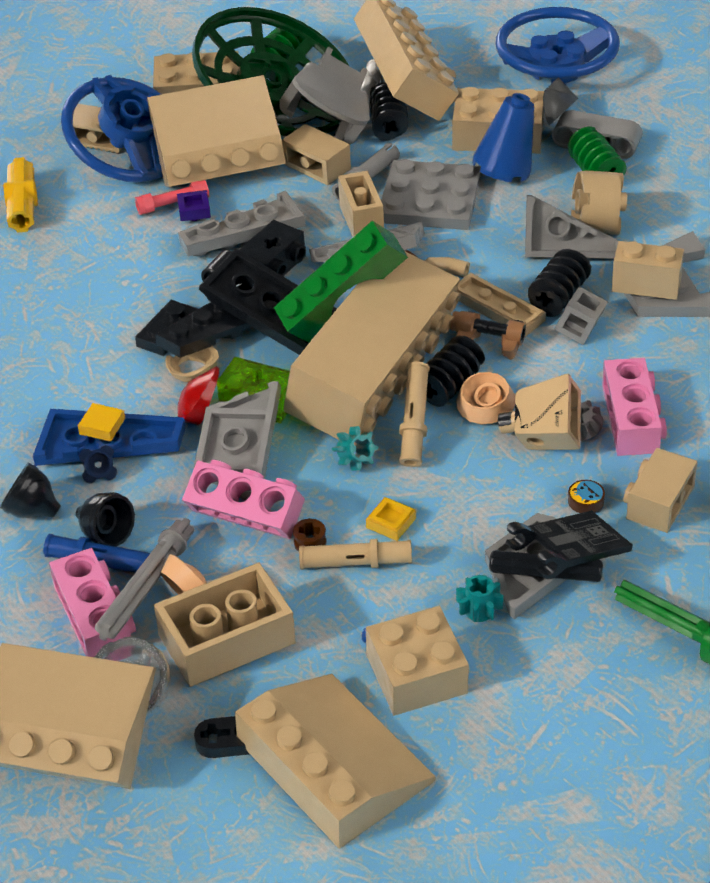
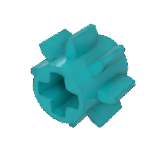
M354 426L350 427L349 434L345 432L336 434L339 441L337 446L332 448V451L337 452L340 458L338 461L339 466L350 463L351 470L357 471L361 470L362 463L366 465L374 463L371 457L374 451L379 449V446L374 445L371 439L372 431L361 434L360 427Z
M475 575L465 578V588H456V602L459 603V614H466L474 622L493 620L494 609H503L504 595L500 594V583H494L486 575Z

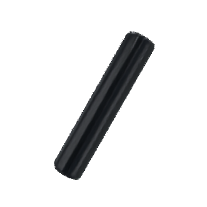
M493 550L489 559L490 572L542 577L537 573V569L547 565L538 559V554ZM599 559L567 567L554 578L600 582L603 563Z

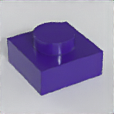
M207 190L177 194L180 221H198L211 218Z

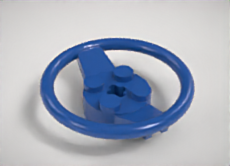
M545 7L529 10L509 19L499 29L495 45L498 55L502 58L505 65H509L522 73L532 75L537 80L540 77L550 78L552 84L558 77L564 83L575 81L580 76H585L604 68L616 57L620 47V39L616 29L607 20L594 13L569 7ZM567 18L586 22L596 27V29L578 38H574V33L567 30L560 31L557 35H537L531 38L530 48L507 44V38L513 30L523 24L540 19ZM607 48V50L600 57L596 58L593 61H590Z
M112 75L99 79L98 77L93 78L91 81L77 87L64 103L61 113V126L66 142L82 162L107 177L126 182H146L163 177L147 97L162 94L148 85L131 79L112 77ZM94 93L101 102L102 106L98 114L100 128L110 138V142L114 147H125L134 170L118 168L101 161L91 154L78 139L73 126V114L77 104L85 96Z

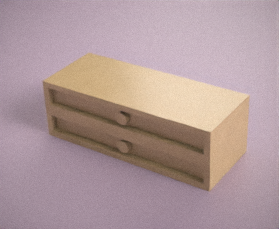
M405 251L408 258L384 279H371L358 283L291 365L283 411L338 439L337 433L345 432L349 434L350 427L354 426L360 427L361 434L373 432L377 423L376 419L379 415L384 417L388 413L394 395L400 396L405 390L408 372L407 365L411 362H423L424 355L426 353L432 354L439 342V335L441 333L447 334L450 330V323L454 318L451 312L458 304L461 295L457 292L460 278Z

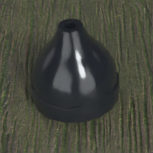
M29 462L21 471L0 505V509L4 510V512L19 518L39 516L54 518L61 507L53 494L47 476L38 467Z
M109 492L98 493L88 498L82 506L77 508L76 517L81 531L93 543L117 547L130 536L134 527L135 512L132 503L127 497L119 493Z

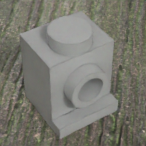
M579 286L568 302L555 330L584 345L608 302Z

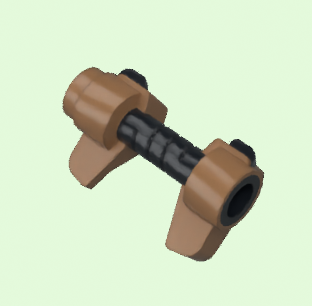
M453 312L452 316L454 318L451 320L450 329L457 332L456 336H467L472 340L480 337L481 333L502 337V354L510 360L515 358L519 345L523 344L525 338L526 323L520 320H509L506 324L494 323L480 319V314L476 312Z

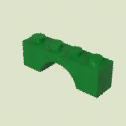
M371 221L280 301L274 309L287 332L310 343L332 316L333 306L344 292L366 280L384 279L403 263L408 256L393 233L376 222Z

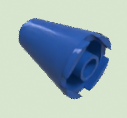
M514 93L512 96L504 99L474 152L472 164L475 167L476 163L481 166L480 172L484 175L505 182H512L513 177H521L520 182L529 178L532 167L534 104L528 96Z

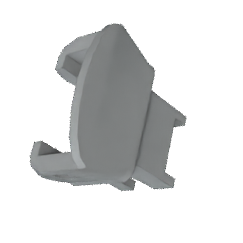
M327 47L318 65L309 62L294 77L281 97L279 107L285 115L292 117L300 99H303L341 121L333 137L352 144L370 120V97L360 90L368 70L363 67L358 72L331 56L333 49Z

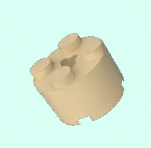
M588 170L577 172L572 191V199H575V210L571 209V216L607 235H619L621 231L620 211H625L627 207V193L621 192L624 181L623 173Z

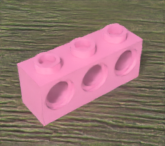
M645 358L604 360L602 387L617 456L653 454L656 448H660L661 439H666L667 436L666 420L659 417L661 413L660 396L653 393L655 391L654 372L648 371Z
M197 460L182 501L194 512L291 539L293 528L297 523L305 499L296 489L297 485L286 479L276 478V481L273 482L263 479L264 476L254 470L243 469L241 473L231 470L230 465L218 460H211L210 464ZM219 481L214 491L206 493L211 483ZM251 491V495L246 501L238 502L242 493ZM285 500L280 510L271 512L275 502Z
M89 548L49 562L54 588L85 656L108 659L133 650L131 633L136 632V626L132 616L114 639L107 638L106 641L99 638L100 634L95 630L96 623L120 593L117 585L110 586L109 584L111 576L105 560L98 561L93 549Z

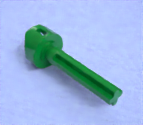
M623 580L620 586H616L614 591L617 594L615 597L616 601L700 643V658L710 665V622L627 580Z

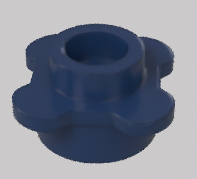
M104 445L100 449L93 451L83 449L80 452L79 460L83 462L84 473L82 477L85 482L93 483L96 479L100 478L108 480L115 478L117 469L113 466L112 456L114 451L110 446ZM100 461L101 467H95V462Z

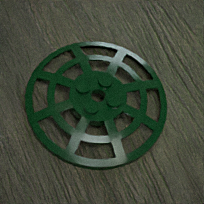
M255 7L230 8L217 12L200 26L193 42L192 58L194 68L203 86L214 85L209 77L217 79L218 83H225L264 75L277 124H280L278 125L280 135L288 136L298 129L294 128L293 125L303 124L315 118L330 122L324 126L314 127L324 133L334 131L341 122L301 99L297 108L307 113L303 116L288 118L279 107L281 97L294 77L300 72L296 65L299 63L304 68L307 63L311 62L305 56L312 47L317 49L322 55L327 47L333 49L331 56L349 66L338 49L318 31L288 15ZM250 22L252 36L237 37L226 42L216 29L229 23ZM262 24L286 30L300 37L303 41L296 49H293L282 42L263 37ZM207 36L219 48L214 59V68L202 64L200 60V48ZM243 46H253L255 52L242 58L234 49ZM265 47L273 48L289 57L285 59L277 54L266 52ZM226 56L239 67L237 75L223 72L222 65Z

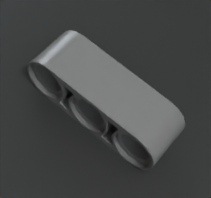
M568 110L558 120L552 132V139L559 147L568 149L570 137L577 130L587 126L595 127L597 132L603 134L610 143V146L620 155V158L627 159L634 154L643 132L640 125L631 120Z

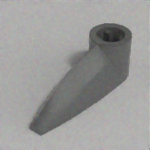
M559 77L544 90L543 103L548 125H551L578 99Z

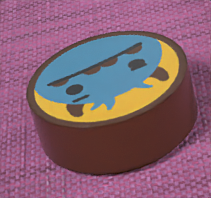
M579 480L569 487L568 504L574 511L583 513L592 510L596 513L604 506L605 491L599 483L592 480Z

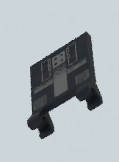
M592 510L529 526L519 522H511L507 525V531L512 535H517L513 539L506 540V544L515 551L522 550L535 539L547 549L538 554V559L542 563L547 564L545 567L537 569V573L544 579L556 577L567 567L630 552L633 544Z

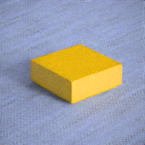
M92 403L78 424L79 434L112 441L125 420L124 410Z
M384 497L366 518V528L398 541L415 521L416 509Z

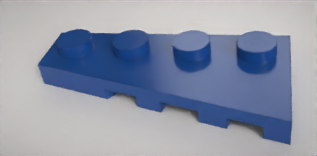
M50 409L33 453L34 465L79 462V454L83 449L93 451L100 449L104 445L110 446L113 449L114 454L112 458L178 452L186 429L185 420L183 417L125 414V420L112 441H106L79 434L78 424L87 411Z

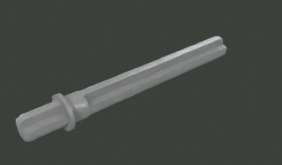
M189 519L176 520L169 529H165L159 535L156 547L96 623L95 630L100 634L99 638L106 641L107 638L114 639L161 577L160 572L170 554L179 556L186 550L187 541L194 532V528L189 525Z

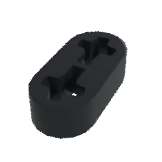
M235 716L207 719L199 723L195 728V746L202 756L220 758L249 755L246 745L237 737ZM217 734V743H209V735Z

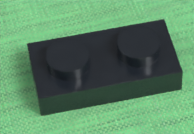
M170 300L135 336L136 347L164 356L168 351L156 345V333L198 310V308Z

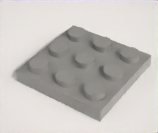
M408 159L393 160L381 199L384 223L410 225L423 222L424 227L469 230L482 176L480 172L481 166L444 164L436 161L418 162Z

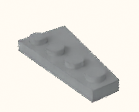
M285 190L276 194L277 200L269 203L265 199L254 202V209L246 212L236 209L227 213L225 220L221 222L211 219L178 232L179 242L187 256H202L212 250L233 248L239 243L249 241L272 220L279 221L296 229L305 227V215Z

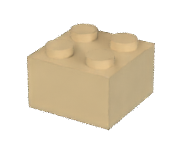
M440 605L366 627V656L393 716L468 693L469 664Z

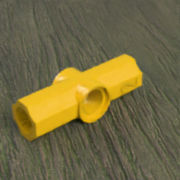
M24 157L14 158L13 162L7 165V182L3 184L8 227L15 229L17 232H27L34 225V207L38 206L33 163L27 161Z

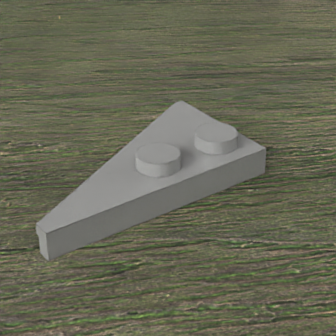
M527 195L525 257L553 258L562 249H572L582 253L586 258L614 259L619 240L533 195Z

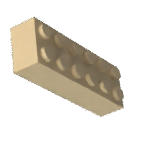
M366 0L354 17V21L392 96L440 121L459 92L453 83L455 80L446 71L447 66L439 59V52L431 45V38L425 34V27L418 22V15L408 7L402 9L396 6L394 0Z

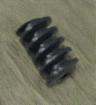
M378 83L372 86L370 90L372 131L375 137L382 141H388L401 136L408 128L406 103L394 98L386 83Z
M562 249L558 251L528 288V298L531 305L545 311L546 317L559 315L563 308L567 306L578 287L582 286L590 276L592 266L589 260L576 250Z
M459 335L453 337L440 352H437L426 363L430 367L428 372L427 402L437 407L444 406L449 399L454 397L456 391H460L463 382L467 378L479 372L480 365L485 361V356L480 346L474 340L467 336Z

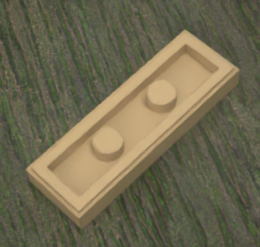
M473 273L468 274L459 282L457 292L461 294L459 302L501 324H506L509 320L523 321L526 323L525 337L546 321L545 311Z

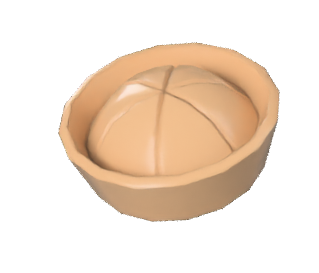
M479 372L471 375L463 382L456 399L457 409L460 415L469 422L493 424L498 422V415L500 413L513 411L515 407V393L506 379L499 374Z
M173 554L168 556L160 572L164 580L177 594L207 583L199 570L192 565L184 563Z

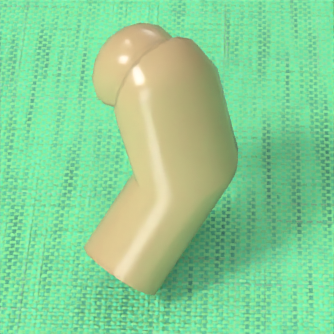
M429 257L424 260L450 274L466 277L470 268L469 262L451 257Z

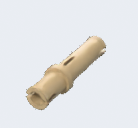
M411 362L407 365L404 420L399 426V434L402 436L399 463L407 467H418L422 465L423 438L427 436L428 429L424 422L430 367L424 362Z
M370 539V543L299 546L300 569L371 565V568H379V564L412 563L411 539L391 542H378L377 539Z

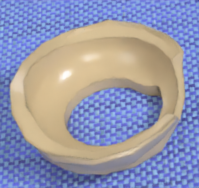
M213 346L181 358L167 355L165 359L166 368L174 378L183 382H189L217 366L219 355ZM187 360L201 362L205 365L189 373H182L179 367L181 363Z

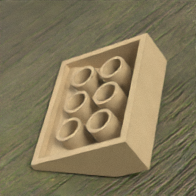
M264 75L147 97L166 187L286 164L281 135Z
M2 643L0 646V767L131 789L156 668Z
M333 674L268 690L235 711L237 737L246 745V750L339 849L436 780V776Z

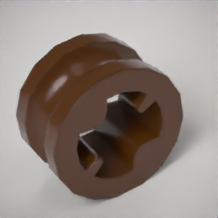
M311 518L297 522L293 528L295 549L299 552V546L326 545L325 525L321 521ZM307 535H314L313 538H306Z

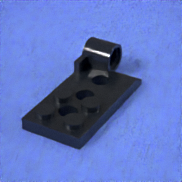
M236 248L233 251L223 250L202 271L201 278L203 282L199 286V290L208 298V301L298 355L309 344L287 332L274 307L268 306L263 302L272 300L278 304L298 286L297 284ZM245 284L251 289L241 290L236 285ZM334 306L332 309V315L337 310V308Z

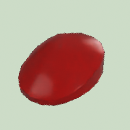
M215 366L190 380L182 390L178 402L177 416L183 417L185 423L194 425L202 423L206 407L210 405L219 379V367Z

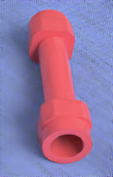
M205 180L191 182L189 187L155 196L148 193L135 197V204L139 215L154 212L157 207L178 202L177 194L207 190L209 197V188Z

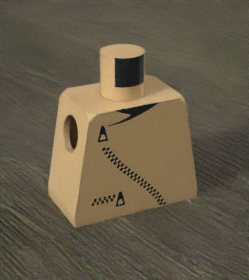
M569 374L519 389L515 394V411L498 415V425L501 433L515 432L517 438L527 449H580L581 390Z

